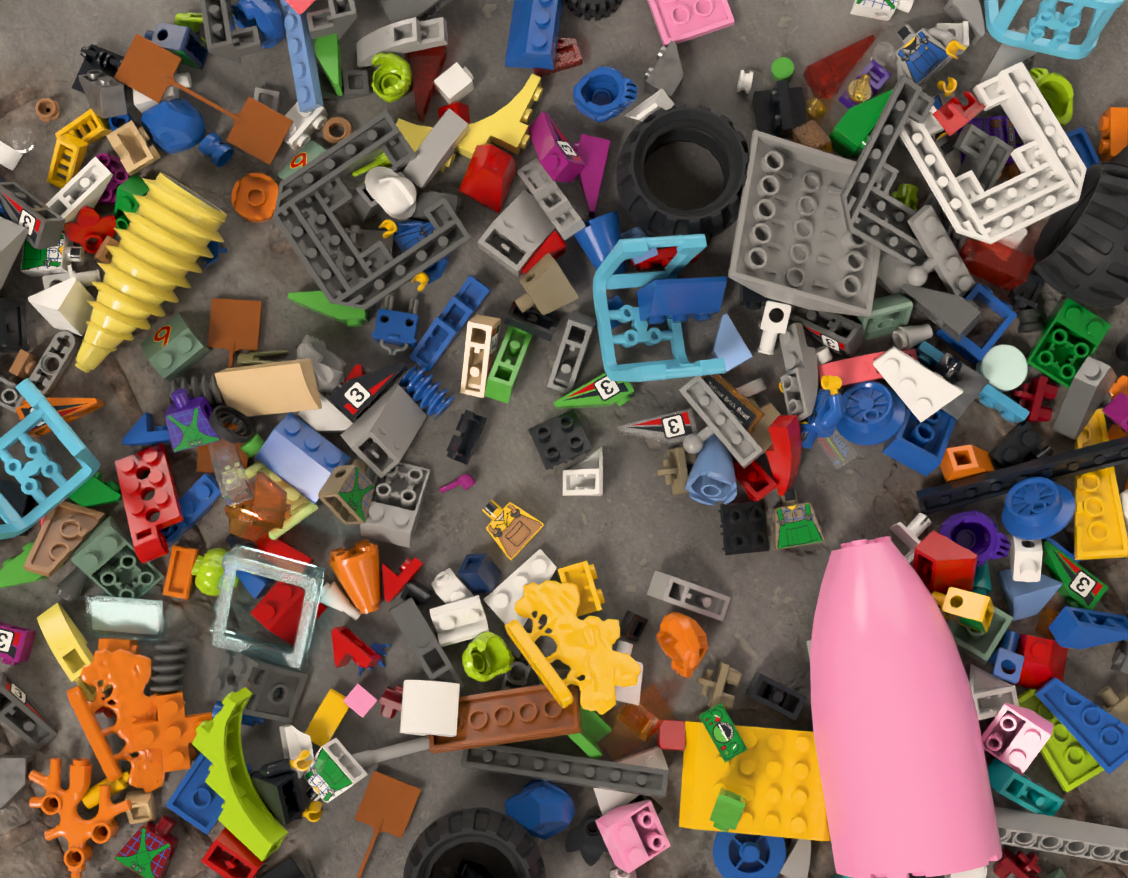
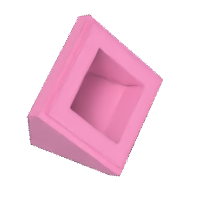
M357 684L343 702L363 718L377 703V699Z

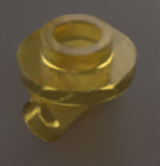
M862 74L860 79H855L848 85L847 94L852 101L863 103L871 97L872 89L869 85L871 77L868 74Z

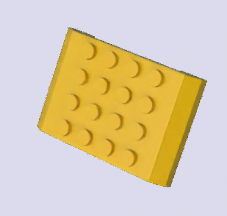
M685 721V750L683 752L679 827L724 832L713 827L714 822L710 821L721 788H724L746 798L745 808L736 829L732 830L729 828L728 832L831 841L814 732L734 725L748 750L724 762L703 722Z

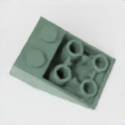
M111 516L98 525L70 556V560L116 602L135 603L165 577L152 561L144 564L141 563L135 553L132 537Z

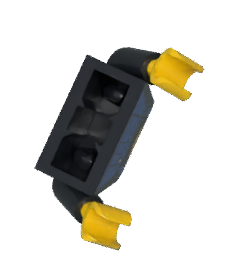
M302 750L294 760L286 758L267 763L259 771H254L250 775L253 786L266 808L274 818L284 825L289 824L293 820H302L303 817H306L311 822H317L323 813L320 801H312L308 809H305L297 771L293 770V768H296L299 771H306L310 767L313 760L305 761L310 754L308 750Z

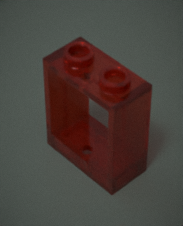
M974 238L968 239L959 253L971 275L1007 291H1011L1026 281L1035 261V258L999 242L989 244Z

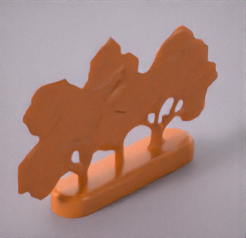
M106 649L96 650L93 662L83 667L80 674L83 682L88 686L96 687L94 702L88 701L85 692L80 686L66 690L69 702L109 782L122 777V769L118 761L124 759L131 763V771L128 778L129 785L143 788L146 793H149L164 784L166 772H164L162 749L160 747L137 751L139 756L133 758L130 754L136 752L134 751L132 723L158 720L156 694L159 693L148 697L143 692L145 685L151 677L152 661L146 656L134 655L130 651L123 649L113 653ZM99 680L104 681L101 687L98 686ZM107 685H112L113 691L111 695L102 700V697H105V694L102 692ZM112 699L116 703L115 705H109L107 702ZM102 706L111 708L117 716L115 725L106 729H102L95 715V712ZM111 733H116L121 739L125 740L126 745L118 754H114L106 737ZM188 743L191 764V760L195 758L196 750L191 743Z

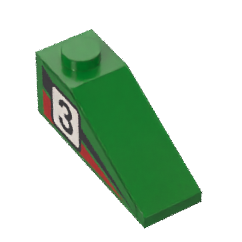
M1041 540L1042 560L1052 579L1063 583L1058 591L1062 597L1068 600L1066 604L1069 607L1092 610L1106 592L1108 586L1050 542Z

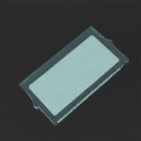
M95 595L86 596V613L84 618L87 619L88 636L160 641L156 638H163V624L165 622L163 618V601Z

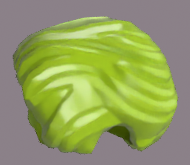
M392 52L374 55L371 60L374 68L380 64L381 66L373 73L374 82L371 84L373 91L385 102H395L409 91L412 77L410 65L405 59Z
M484 632L476 637L462 655L464 671L469 677L480 682L489 681L498 674L510 671L512 669L511 664L515 661L504 639L492 632Z

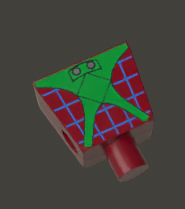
M163 815L157 825L147 822L140 827L114 859L143 878H164L179 843L178 838L170 834L176 821L169 816Z

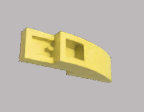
M57 602L37 617L39 626L49 647L71 682L76 681L78 686L85 692L88 700L92 702L96 697V687L88 686L83 682L80 674L83 667L93 662L94 656L86 646L88 642L62 605ZM99 680L98 686L101 687L104 681ZM110 684L107 685V687L104 689L102 693H105L113 686Z

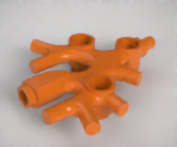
M51 758L49 775H44L35 770H32L28 775L29 780L41 785L46 790L44 797H31L29 806L41 808L47 815L59 813L61 819L59 825L45 831V838L47 841L61 836L67 839L69 850L64 855V862L68 867V871H71V878H82V871L86 870V863L91 860L93 855L91 847L86 844L87 840L92 838L94 842L102 844L114 838L119 831L118 823L114 820V817L132 809V803L127 799L113 804L110 800L111 785L103 784L100 785L97 815L90 820L82 819L77 812V807L89 790L92 764L89 763L88 758L73 759V764L70 765L69 789L63 790L60 785L62 758Z

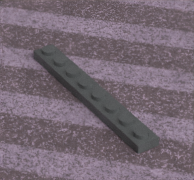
M501 745L464 749L460 764L461 768L664 799H666L669 770Z

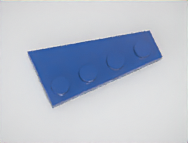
M1052 677L1034 692L1108 774L1128 759V725L1056 677Z

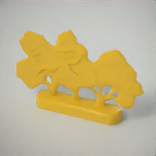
M546 580L540 585L534 582L523 585L524 595L516 601L514 610L517 615L532 619V632L527 633L520 622L513 619L504 625L508 635L563 709L574 701L567 687L569 684L579 686L581 690L580 704L582 708L590 711L597 710L599 714L603 715L616 705L615 686H635L638 682V675L641 673L640 665L628 653L612 650V645L620 638L619 620L607 619L602 621L596 616H588L584 620L578 619L576 614L581 599L577 584ZM537 611V617L533 618L532 613ZM545 614L547 616V623L540 630L539 627L542 625L538 621L541 615ZM550 628L553 631L552 633H545V630ZM541 635L551 637L557 644L556 652L548 657H545L535 644V641ZM556 659L561 660L562 663L569 665L571 668L564 680L560 678L550 664ZM581 675L585 676V679L583 681H579L578 679H576Z

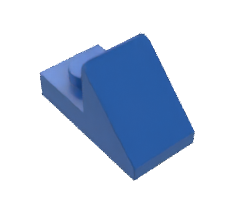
M147 412L142 415L122 439V445L130 447L171 443L168 427L158 426L155 427L154 431L153 415Z

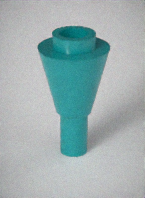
M988 560L985 565L976 567L973 590L971 591L973 593L986 596V593L992 592Z

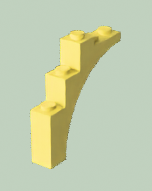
M532 74L523 89L509 104L495 114L476 123L469 124L470 131L454 148V151L471 159L477 145H490L494 143L517 155L521 148L526 149L531 138L528 135V125H526L533 112L530 108L534 101H539L544 89L541 87V78ZM398 119L396 123L414 152L417 151L433 129V127L416 125L402 119ZM455 153L440 168V172L444 173L446 167H451L456 156Z

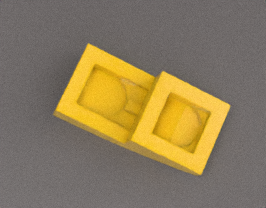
M332 688L324 698L304 733L309 735L311 741L320 747L331 741L350 708L343 702L346 696Z

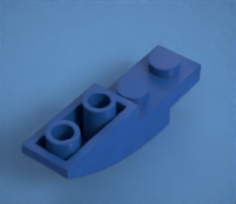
M205 473L179 499L184 520L160 530L168 543V547H171L201 520L225 492V489L210 473Z

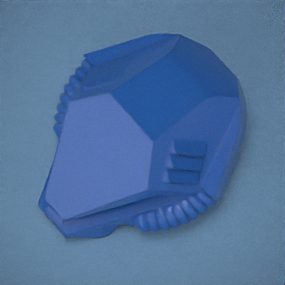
M239 0V3L231 5L234 20H237L236 25L239 28L244 29L257 25L261 43L265 49L274 47L282 42L286 31L282 13L276 2L273 0Z
M600 66L586 74L574 86L573 99L576 108L582 114L600 124V122L617 117L635 102L638 86L629 78H623V73L618 69L610 66Z
M185 98L163 101L144 111L141 118V125L153 136L152 140L157 148L170 154L193 148L204 139L206 133L202 114Z
M536 779L523 786L520 794H514L505 801V814L522 824L531 836L546 840L563 831L572 822L575 806L571 795L566 789L554 782Z

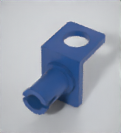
M1008 630L1003 636L1001 647L991 655L988 662L994 664L992 672L994 676L1016 684L1019 682L1025 657L1016 654L1020 635ZM1001 667L1008 670H1013L1015 668V671L1013 674H1006L1003 672Z

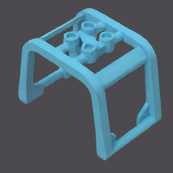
M984 0L986 28L994 39L1003 44L1066 59L1078 60L1087 57L1094 50L1099 35L1115 10L1123 5L1126 0H1043L1039 4L1036 17L1031 18L1027 34L1008 30L1023 0H1005L1000 11L998 0ZM1058 1L1073 4L1065 8L1064 15L1056 12ZM1084 6L1094 8L1088 33L1081 45L1068 44L1071 29L1080 25ZM1046 27L1054 29L1051 40L1042 38L1045 35Z
M704 234L620 239L595 272L593 279L595 313L603 365L607 377L611 381L643 382L725 373L724 358L700 360L694 363L688 361L685 353L681 323H673V319H667L668 330L660 331L658 328L647 330L648 322L640 321L639 307L624 305L618 310H608L606 290L645 287L654 280L676 279L678 273L707 247ZM678 246L677 254L665 267L664 271L612 275L624 260L643 256L649 251L648 248ZM610 320H617L620 323H627L632 320V330H627L623 334L612 335ZM670 340L672 360L620 365L616 363L614 345L621 344L622 347L629 348L636 344L645 343L648 346H652L660 341Z
M29 378L23 380L15 388L34 410L0 438V458L5 463V471L9 475H13L21 484V490L25 494L32 495L39 505L22 518L0 492V517L6 523L0 525V540L16 537L30 529L87 482L101 465ZM42 420L83 467L68 481L62 475V467L58 463L52 462L46 455V448L42 444L34 442L27 434ZM20 440L25 446L26 455L34 460L25 464L21 460L14 459L7 449ZM41 472L45 477L52 478L59 487L49 497H46L42 492L41 482L33 479L34 476H38Z

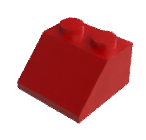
M284 574L250 614L269 631L294 646L328 607L318 602L319 599L299 581Z

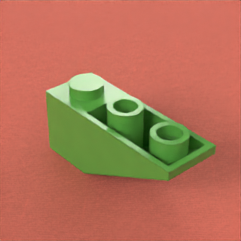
M35 540L26 544L22 548L24 551L17 557L12 556L2 564L3 568L0 570V589L44 581L49 578L26 571L23 567Z

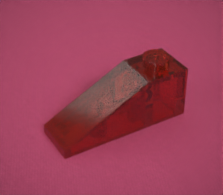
M874 35L806 67L803 76L816 101L823 97L825 100L838 93V89L871 48L875 40Z
M446 45L408 52L419 121L424 122L436 89L434 80L440 76L448 55Z

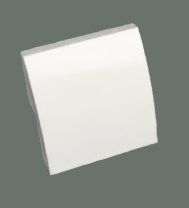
M405 680L400 733L421 736L428 734L446 737L456 736L460 684Z

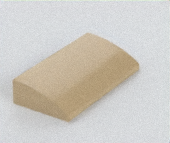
M311 358L226 368L214 373L226 405L236 409L246 417L322 408Z

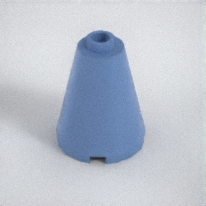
M715 434L703 442V448L695 460L685 486L686 491L690 492L689 496L693 500L707 505H715L716 501H724L723 504H727L734 500L737 495L732 454Z

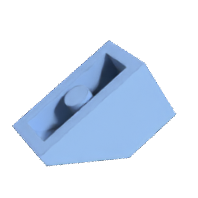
M727 313L719 321L711 352L713 356L711 359L724 358L726 370L723 375L753 357Z

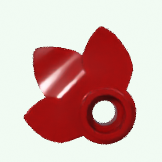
M83 206L77 214V222L65 223L64 229L66 236L71 241L80 243L85 251L94 254L97 253L106 236L112 237L115 234L116 219L114 215L100 218L99 214L92 207ZM97 238V241L89 242L88 239Z

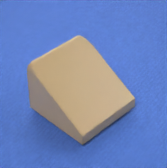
M143 789L126 794L125 800L129 799L132 803V809L126 811L130 824L156 820L152 791L146 793Z

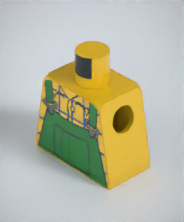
M949 587L947 595L936 591L932 593L939 609H942L941 612L946 620L988 633L995 611L990 597L954 587Z

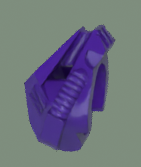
M977 510L952 515L940 527L939 534L948 537L953 542L978 555L976 567L985 565L987 560L1007 557L1011 547L1007 537L998 532L997 524L993 519Z

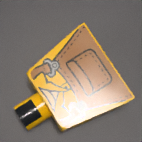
M491 500L482 509L492 519L486 527L487 531L511 561L544 526L542 522L511 502L502 509L494 500Z

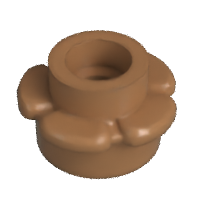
M43 98L37 102L35 109L36 114L40 116V120L50 122V120L55 121L60 116V105L57 101Z

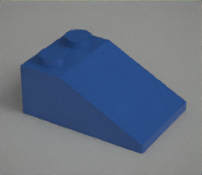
M904 404L906 410L904 423L900 430L886 441L882 453L927 476L941 464L956 418L943 409H939L920 422L908 406Z

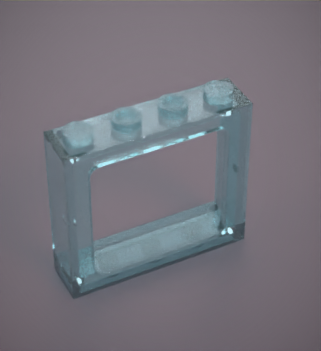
M236 544L230 552L225 553L222 560V567H225V570L218 583V590H221V593L214 606V612L217 615L210 628V634L213 635L211 645L301 669L309 653L326 568ZM237 570L293 584L305 589L294 649L226 630Z

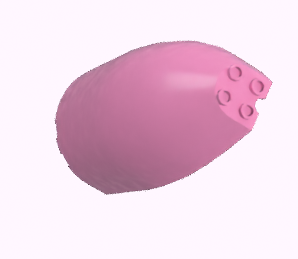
M891 536L840 544L841 549L831 551L821 583L814 615L810 648L813 731L836 873L852 878H909V873H912L913 876L926 875V877L973 870L989 865V861H998L1002 858V847L979 719L970 683L953 634L935 599L915 569L891 541Z

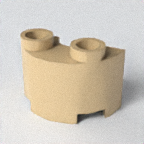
M132 120L106 135L130 176L161 158L155 146L148 144L147 141L151 138L143 126L137 128Z

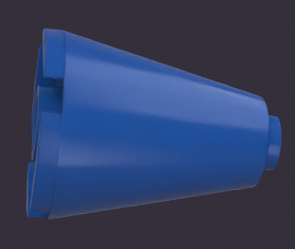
M617 210L584 222L586 227L574 234V237L596 271L617 242L622 239ZM625 261L619 265L612 275L626 272Z

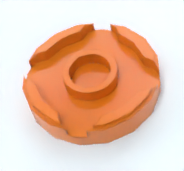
M263 173L247 174L235 183L232 190L231 201L235 211L243 219L250 222L262 223L270 220L274 216L279 186L270 176Z

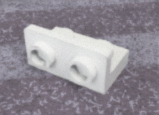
M297 102L285 115V117L294 122L284 142L295 151L300 147H305L309 143L312 133L316 129H321L326 123L328 113L325 108L320 106L308 113L299 111Z
M479 595L429 609L441 647L476 638L484 632H489L486 614Z

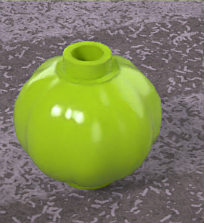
M214 548L208 550L204 557L198 555L191 574L196 576L195 585L202 593L209 596H219L224 594L231 586H237L239 578L232 570L229 558L225 555L229 551L222 548Z

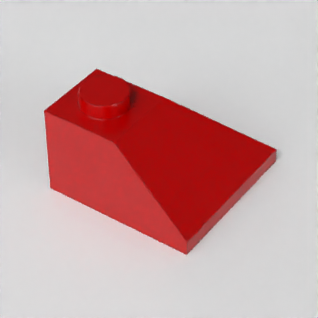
M492 144L477 145L459 192L500 213L518 169L513 157Z
M1019 634L1020 639L1016 654L1025 658L1019 682L1016 684L1009 682V684L1038 690L1052 677H1056L1063 682L1068 647H1061L1054 640Z

